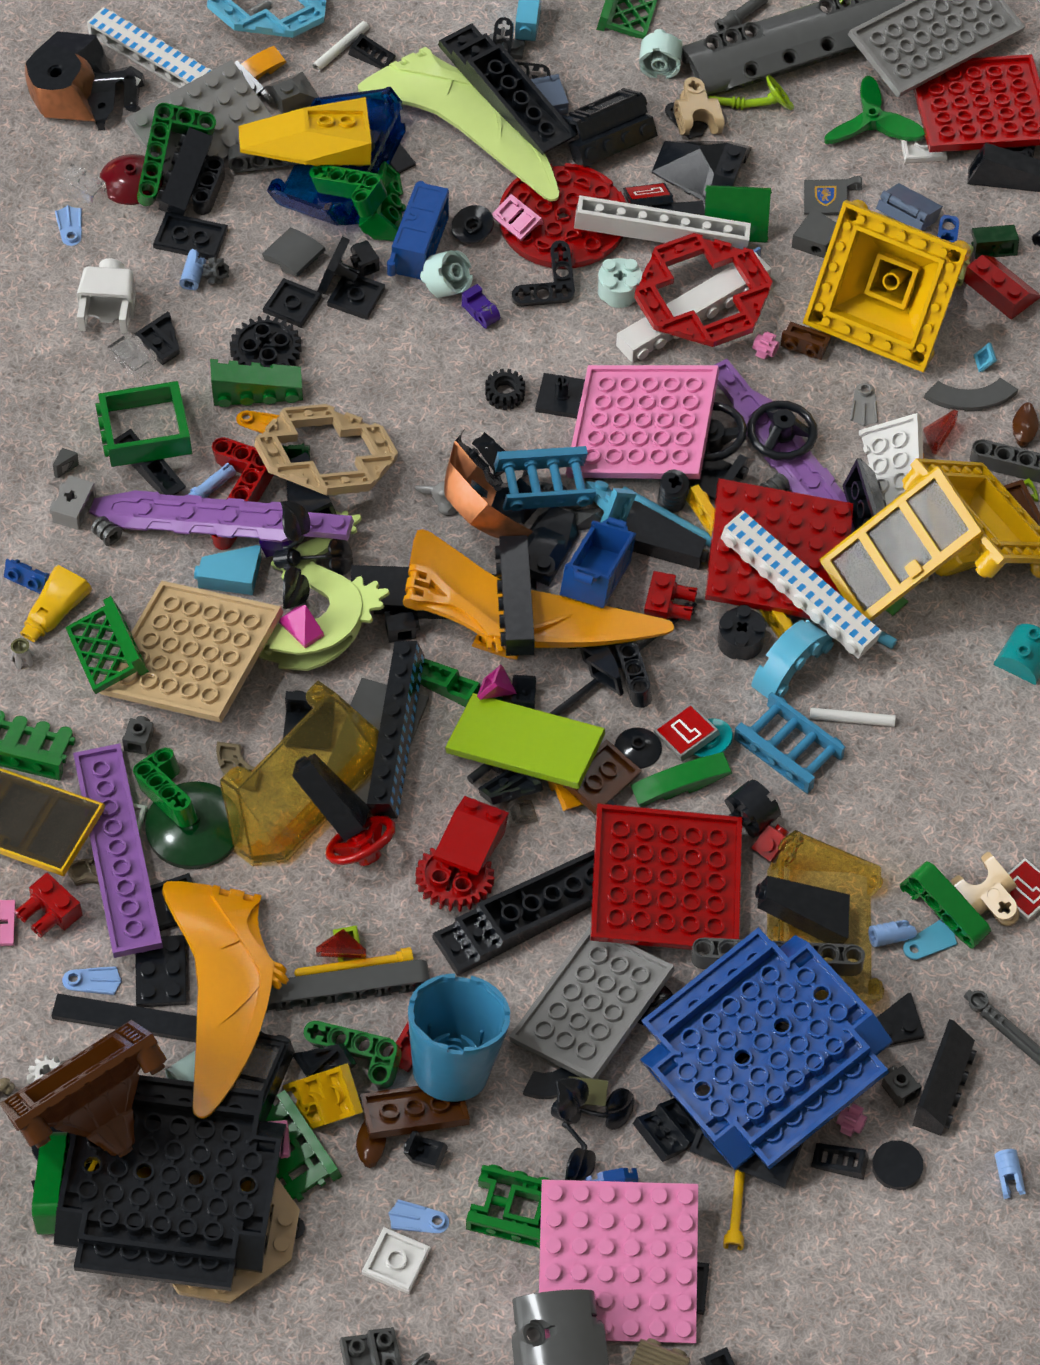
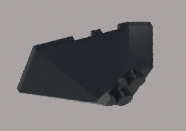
M664 141L652 173L671 185H676L683 189L685 193L705 201L706 185L734 186L743 163H746L752 147L732 141Z

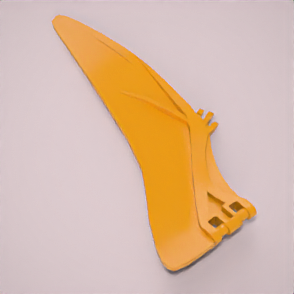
M424 529L417 530L412 546L408 570L410 577L407 578L406 595L403 598V605L416 611H428L459 623L482 636L486 641L487 649H491L492 644H494L497 653L503 652L500 632H504V629H500L499 615H502L503 611L498 610V597H502V594H497V580L500 579L485 571L433 533ZM531 589L535 638L534 648H573L610 645L667 635L674 630L673 622L663 618L609 606L600 608L568 597Z
M167 881L163 884L162 894L195 958L198 995L192 1108L195 1116L205 1119L215 1111L232 1089L254 1050L267 1011L271 986L273 985L274 988L280 989L282 987L281 983L287 984L289 979L285 975L287 969L270 958L260 934L258 910L262 895L255 893L254 896L244 894L245 891L230 888V891L220 889L221 886Z

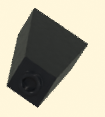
M985 143L968 168L967 184L1040 192V160Z
M307 452L290 460L291 463L311 461ZM287 480V501H293L302 505L307 512L337 515L328 495L326 496Z
M638 501L633 502L626 520L628 531L636 533L633 552L698 570L701 562L706 563L709 550L706 549V539Z
M315 753L309 757L303 756L294 764L292 777L341 838L347 841L363 831L369 811L367 804Z
M767 876L761 884L757 885L755 897L758 898V909L825 943L844 944L849 938L850 894Z

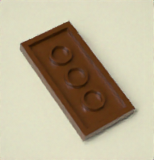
M418 1085L360 1094V1103L369 1140L411 1134L412 1131L425 1132L470 1125V1117L465 1100L458 1102L439 1100L425 1093Z

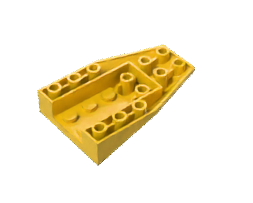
M366 97L301 108L238 126L240 153L312 166H364L371 164L372 143Z

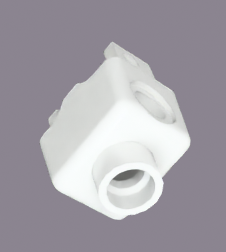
M108 258L102 260L99 263V267L88 266L84 268L77 292L79 331H86L88 316L98 318L102 323H112L114 320L119 319L120 332L122 334L128 333L129 321L134 318L136 289L133 271L125 269L121 261Z

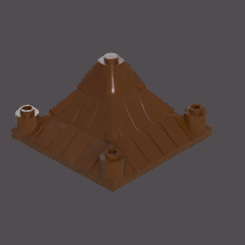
M130 1020L0 1103V1106L16 1131L20 1130L30 1147L35 1145L37 1148H40L51 1140L49 1136L53 1133L50 1127H54L56 1130L86 1137L112 1156L119 1155V1157H122L133 1150L132 1145L135 1143L132 1105L140 1076L138 1072L142 1069L144 1073L150 1072L151 1075H154L165 1068L163 1063L167 1058L157 1044L158 1042L154 1035Z

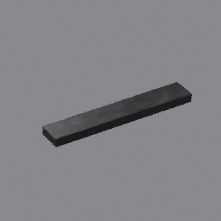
M57 993L51 1015L52 1019L110 1029H118L132 1020L154 1036L196 1043L197 1016Z

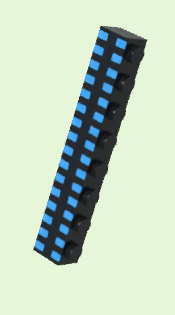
M418 641L394 642L367 799V806L373 816H388L391 819H396L399 815L425 658Z

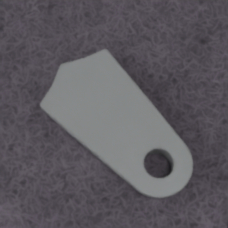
M861 383L856 386L850 421L862 426L878 423L875 389L867 383ZM867 388L869 391L863 392L861 389Z

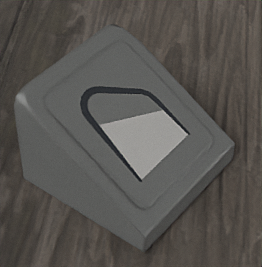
M65 448L60 450L53 463L54 476L56 478L79 465L78 453Z

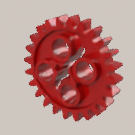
M432 847L429 854L423 853V859L418 860L415 884L418 885V892H423V899L431 897L430 905L438 902L439 909L446 905L450 912L453 910V907H457L459 912H462V906H466L471 910L472 903L477 905V903L481 902V899H487V895L492 893L495 877L494 869H491V861H487L479 875L476 876L461 869L456 874V867L433 859L436 850ZM451 880H453L452 888L449 892H447L450 888Z

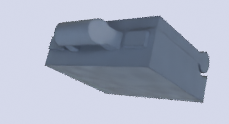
M559 74L531 79L560 115L568 113L569 102Z
M898 183L882 192L881 200L879 199L876 209L899 222L923 231L937 221L943 206Z

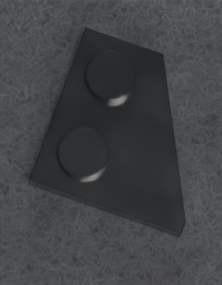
M168 311L134 333L135 339L162 365L180 354L171 315Z
M510 770L504 771L478 788L480 796L492 805L544 790L542 783L535 777Z
M907 993L876 1017L892 1039L893 1043L890 1045L924 1038L925 1034L911 993Z
M344 1043L298 1052L292 1055L306 1077L347 1063L349 1068L352 1069L357 1064Z

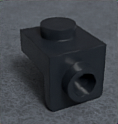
M513 675L512 685L517 694H512L511 703L535 709L536 676Z
M412 1131L410 1137L405 1142L404 1154L412 1163L439 1170L448 1146L444 1142L424 1138L419 1132Z

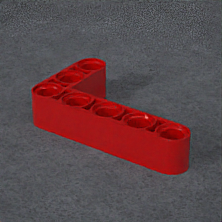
M225 437L216 439L212 443V451L217 464L224 466L226 463H229L236 472L242 473L228 498L258 502L274 475L268 473L255 447ZM210 534L214 546L219 550L231 548L237 539L236 536L226 538Z

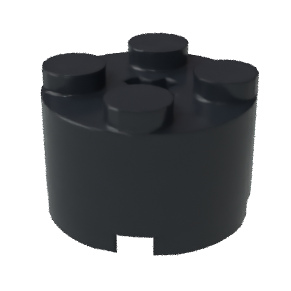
M740 605L738 608L727 611L720 619L718 630V646L722 653L735 660H750L756 657L762 651L766 632L764 619L758 612L750 609L747 605Z
M753 779L745 782L724 800L731 812L729 816L742 817V825L752 838L759 835L768 824L771 825L781 815V810L776 800L774 799L771 802L767 796L770 792L761 783Z

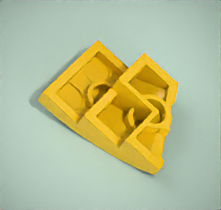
M348 1063L282 1085L286 1092L292 1091L296 1097L297 1103L295 1105L311 1129L363 1112Z

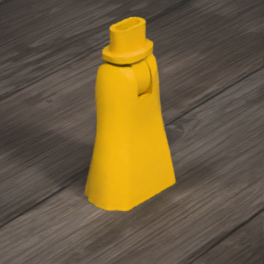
M60 565L55 566L37 601L31 608L27 620L24 622L25 627L20 634L32 642H36L40 636L44 637L46 633L52 631L74 607L92 592L91 585L86 579Z

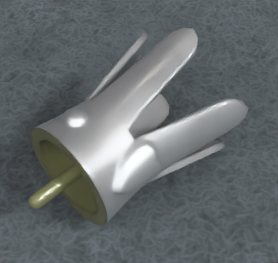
M24 638L15 639L11 643V650L13 651L11 661H13L15 655L16 668L21 669L22 658L24 657L29 667H31L33 660L30 653L33 656L34 653L29 648V642Z

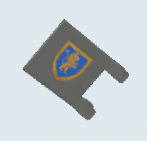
M862 177L804 180V215H808L813 208L824 215H839L843 201L847 200V189L862 190Z

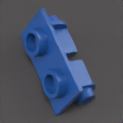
M6 559L4 578L40 594L50 574L38 569L33 571L31 566L20 562L18 559Z

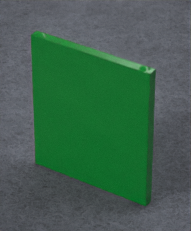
M706 185L705 216L751 223L749 242L767 243L769 239L768 226L771 188Z

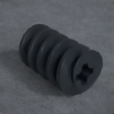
M673 469L668 470L661 477L657 502L659 506L672 513L679 512L686 504L689 480L685 473Z

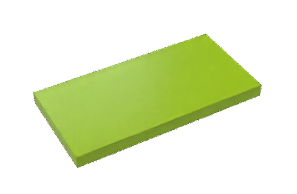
M472 694L445 746L447 754L568 787L580 788L605 736V728L493 698L480 700L477 697L478 694Z

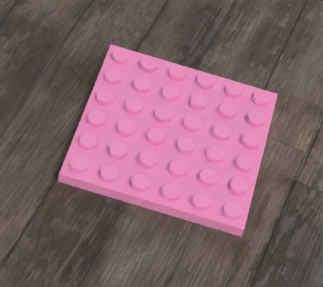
M588 365L571 447L586 446L588 455L584 466H581L583 478L661 479L665 472L675 469L685 473L688 479H700L719 377L718 365ZM570 467L566 469L568 478H574L572 468Z
M542 1180L539 1293L557 1290H593L597 1310L596 1318L604 1324L606 1341L640 1342V1339L647 1341V1339L651 1338L660 1343L696 1344L698 1184ZM545 1329V1338L547 1339L550 1337L549 1329Z

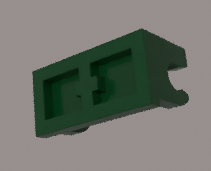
M1014 224L972 228L973 241L971 244L974 248L975 259L981 255L991 257L1018 255L1019 237Z

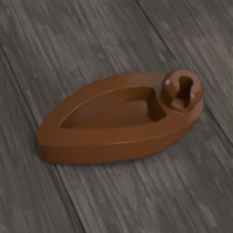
M1029 402L1024 403L1013 418V435L1017 439V445L1020 447L1028 446L1029 442L1035 438L1039 427L1037 414L1033 405Z
M364 1120L357 1135L356 1148L360 1161L363 1162L364 1166L373 1168L384 1153L386 1137L369 1140Z

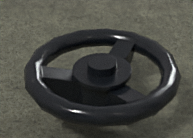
M772 401L761 405L751 414L747 423V436L753 448L763 456L776 461H791L803 457L813 448L818 438V429L811 413L801 405L790 401ZM793 412L805 419L807 425L795 418ZM766 413L772 423L769 426V437L765 445H763L756 435V424L759 418ZM795 435L808 438L806 443L797 450L791 452H777L773 450L778 442H790Z
M714 402L712 411H721L730 415L736 421L737 427L724 428L720 421L711 419L703 461L714 462L728 458L739 450L746 439L747 426L744 417L734 407L721 402ZM735 439L732 445L720 451L724 445Z

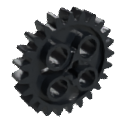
M267 315L265 320L258 316V321L256 322L250 318L249 325L242 323V329L236 328V334L231 335L230 355L233 357V361H238V365L250 366L254 362L260 363L264 367H270L272 364L296 366V360H300L302 346L298 330H294L293 324L287 326L286 320L280 323L277 316L273 321L270 320L269 315Z

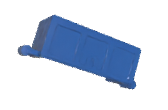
M418 181L415 184L392 244L390 259L387 260L388 276L392 277L398 274L421 280L420 274L423 271L425 261L431 255L436 254L449 219L448 188L425 184L423 181Z
M609 517L603 522L592 521L590 530L585 538H583L582 543L570 562L565 565L560 590L561 596L600 608L605 607L632 559L636 533L628 531L626 521Z

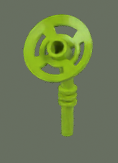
M770 75L766 76L767 85L770 93L767 94L768 97L745 100V97H742V99L737 97L736 99L735 96L732 98L708 96V98H717L721 106H731L732 109L736 107V109L741 108L743 110L744 108L775 105L776 103H780L789 110L794 109L793 103L786 92Z

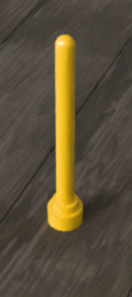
M411 947L400 948V951H396L393 955L297 968L294 971V975L297 977L413 960Z
M735 1170L730 1230L724 1235L723 1247L728 1249V1244L738 1245L737 1250H743L744 1236L740 1231L745 1174Z

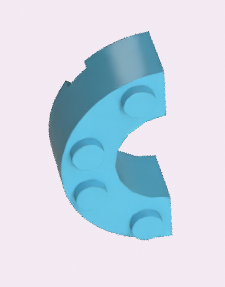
M808 619L805 622L803 620L798 621L786 630L766 654L769 659L764 667L759 665L751 686L766 698H768L771 692L783 697L789 690L788 685L794 673L804 666L806 659L810 656L818 658L822 653L827 654L834 645L832 637Z

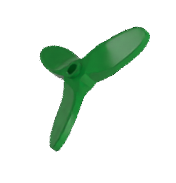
M865 76L860 87V100L863 112L825 135L824 143H838L867 130H877L889 137L916 142L925 138V131L921 125L909 118L896 113L882 111L879 86L873 77Z

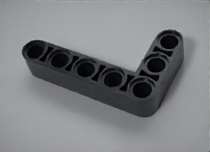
M637 642L612 644L631 703L638 708L647 707L652 701L651 686ZM573 647L568 649H578L580 647Z

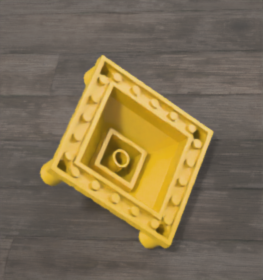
M862 200L843 201L803 324L924 373L928 363L934 357V345L963 264L970 257V246L962 240L952 243L868 209V206Z
M916 458L910 464L912 469L902 479L905 491L939 465L985 532L936 570L935 573L937 575L950 576L976 568V572L983 578H993L1006 563H1030V571L1034 576L1040 578V526L984 463ZM933 480L916 495H920L924 490L928 495L927 502L934 529L932 539L939 550L942 551L969 529L937 481Z

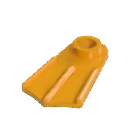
M245 410L237 415L236 421L242 427L263 434L266 426L273 419H277L279 415ZM245 415L250 416V418L247 420L243 419L242 417Z

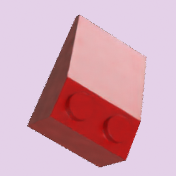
M464 796L451 817L433 855V859L478 876L505 834L509 812Z

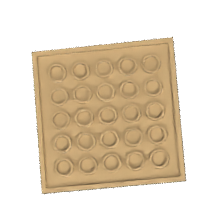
M161 581L131 631L149 672L142 676L136 672L101 691L100 694L222 723L284 613L282 607ZM120 663L116 671H122L129 666L126 663Z

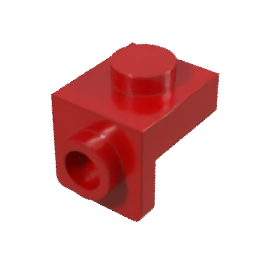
M768 824L751 848L768 861L773 862L785 844H790L792 839L787 836L789 832L779 824L775 827Z

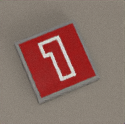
M692 703L654 729L655 735L682 762L720 735L719 730Z

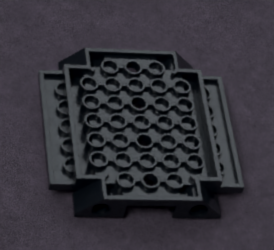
M140 1075L132 1105L135 1139L132 1151L122 1157H119V1155L112 1156L86 1137L72 1134L56 1210L54 1246L77 1249L74 1271L226 1291L232 1290L235 1267L236 1270L262 1273L276 1176L279 1174L287 1126L283 1123L261 1121L265 1091L232 1087L215 1111L203 1119L195 1116L193 1113L194 1082ZM95 1160L100 1163V1166L96 1171H88L85 1168L86 1164L89 1161ZM142 1167H148L152 1173L147 1178H140L137 1175L138 1170ZM193 1174H200L204 1179L200 1184L193 1185L189 1182V1178ZM244 1181L254 1182L255 1188L252 1191L246 1192L240 1187Z

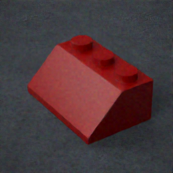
M981 255L966 268L964 282L1011 320L1040 298V294L995 257Z

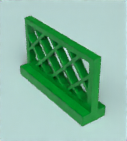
M605 0L596 30L605 31V28L643 39L647 35L657 0L649 2L638 0L640 5L633 6L630 0ZM625 3L629 9L621 11L618 4ZM645 9L649 15L641 17L637 11ZM632 13L636 19L628 21L625 15ZM620 17L624 24L619 25L613 23L612 20ZM640 24L644 31L635 30L633 26Z
M112 596L103 600L105 606L65 627L95 694L136 672L140 676L149 672L125 618ZM106 615L102 625L95 624L98 618ZM86 628L82 636L74 635V632L78 629ZM92 629L99 630L96 638L89 637ZM106 631L113 632L110 640L102 639ZM85 643H92L89 652L82 651ZM99 645L106 646L103 654L95 653ZM113 647L120 648L117 656L109 655ZM92 658L100 659L96 668L89 667ZM106 660L114 661L110 670L102 669ZM120 663H126L129 666L122 671H116ZM99 674L107 675L104 681L96 684Z

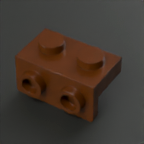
M790 321L787 329L782 332L780 346L805 354L808 357L822 360L832 335Z

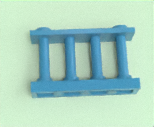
M586 446L497 452L494 462L495 472L504 471L506 473L510 494H506L503 510L520 511L522 509L576 505L584 507L593 504L596 488H585L581 466H584L588 455ZM548 468L550 469L554 491L541 492L537 469ZM559 468H572L576 490H563ZM516 470L528 471L532 493H519L515 476Z
M771 692L767 703L769 709L751 727L741 722L735 728L734 740L808 794L814 787L815 777L813 774L832 755L841 761L844 757L845 746L838 738L830 736L791 707L783 697ZM777 714L788 721L770 740H765L758 735ZM797 728L806 736L788 754L782 753L776 747ZM815 741L825 750L807 768H802L795 760Z

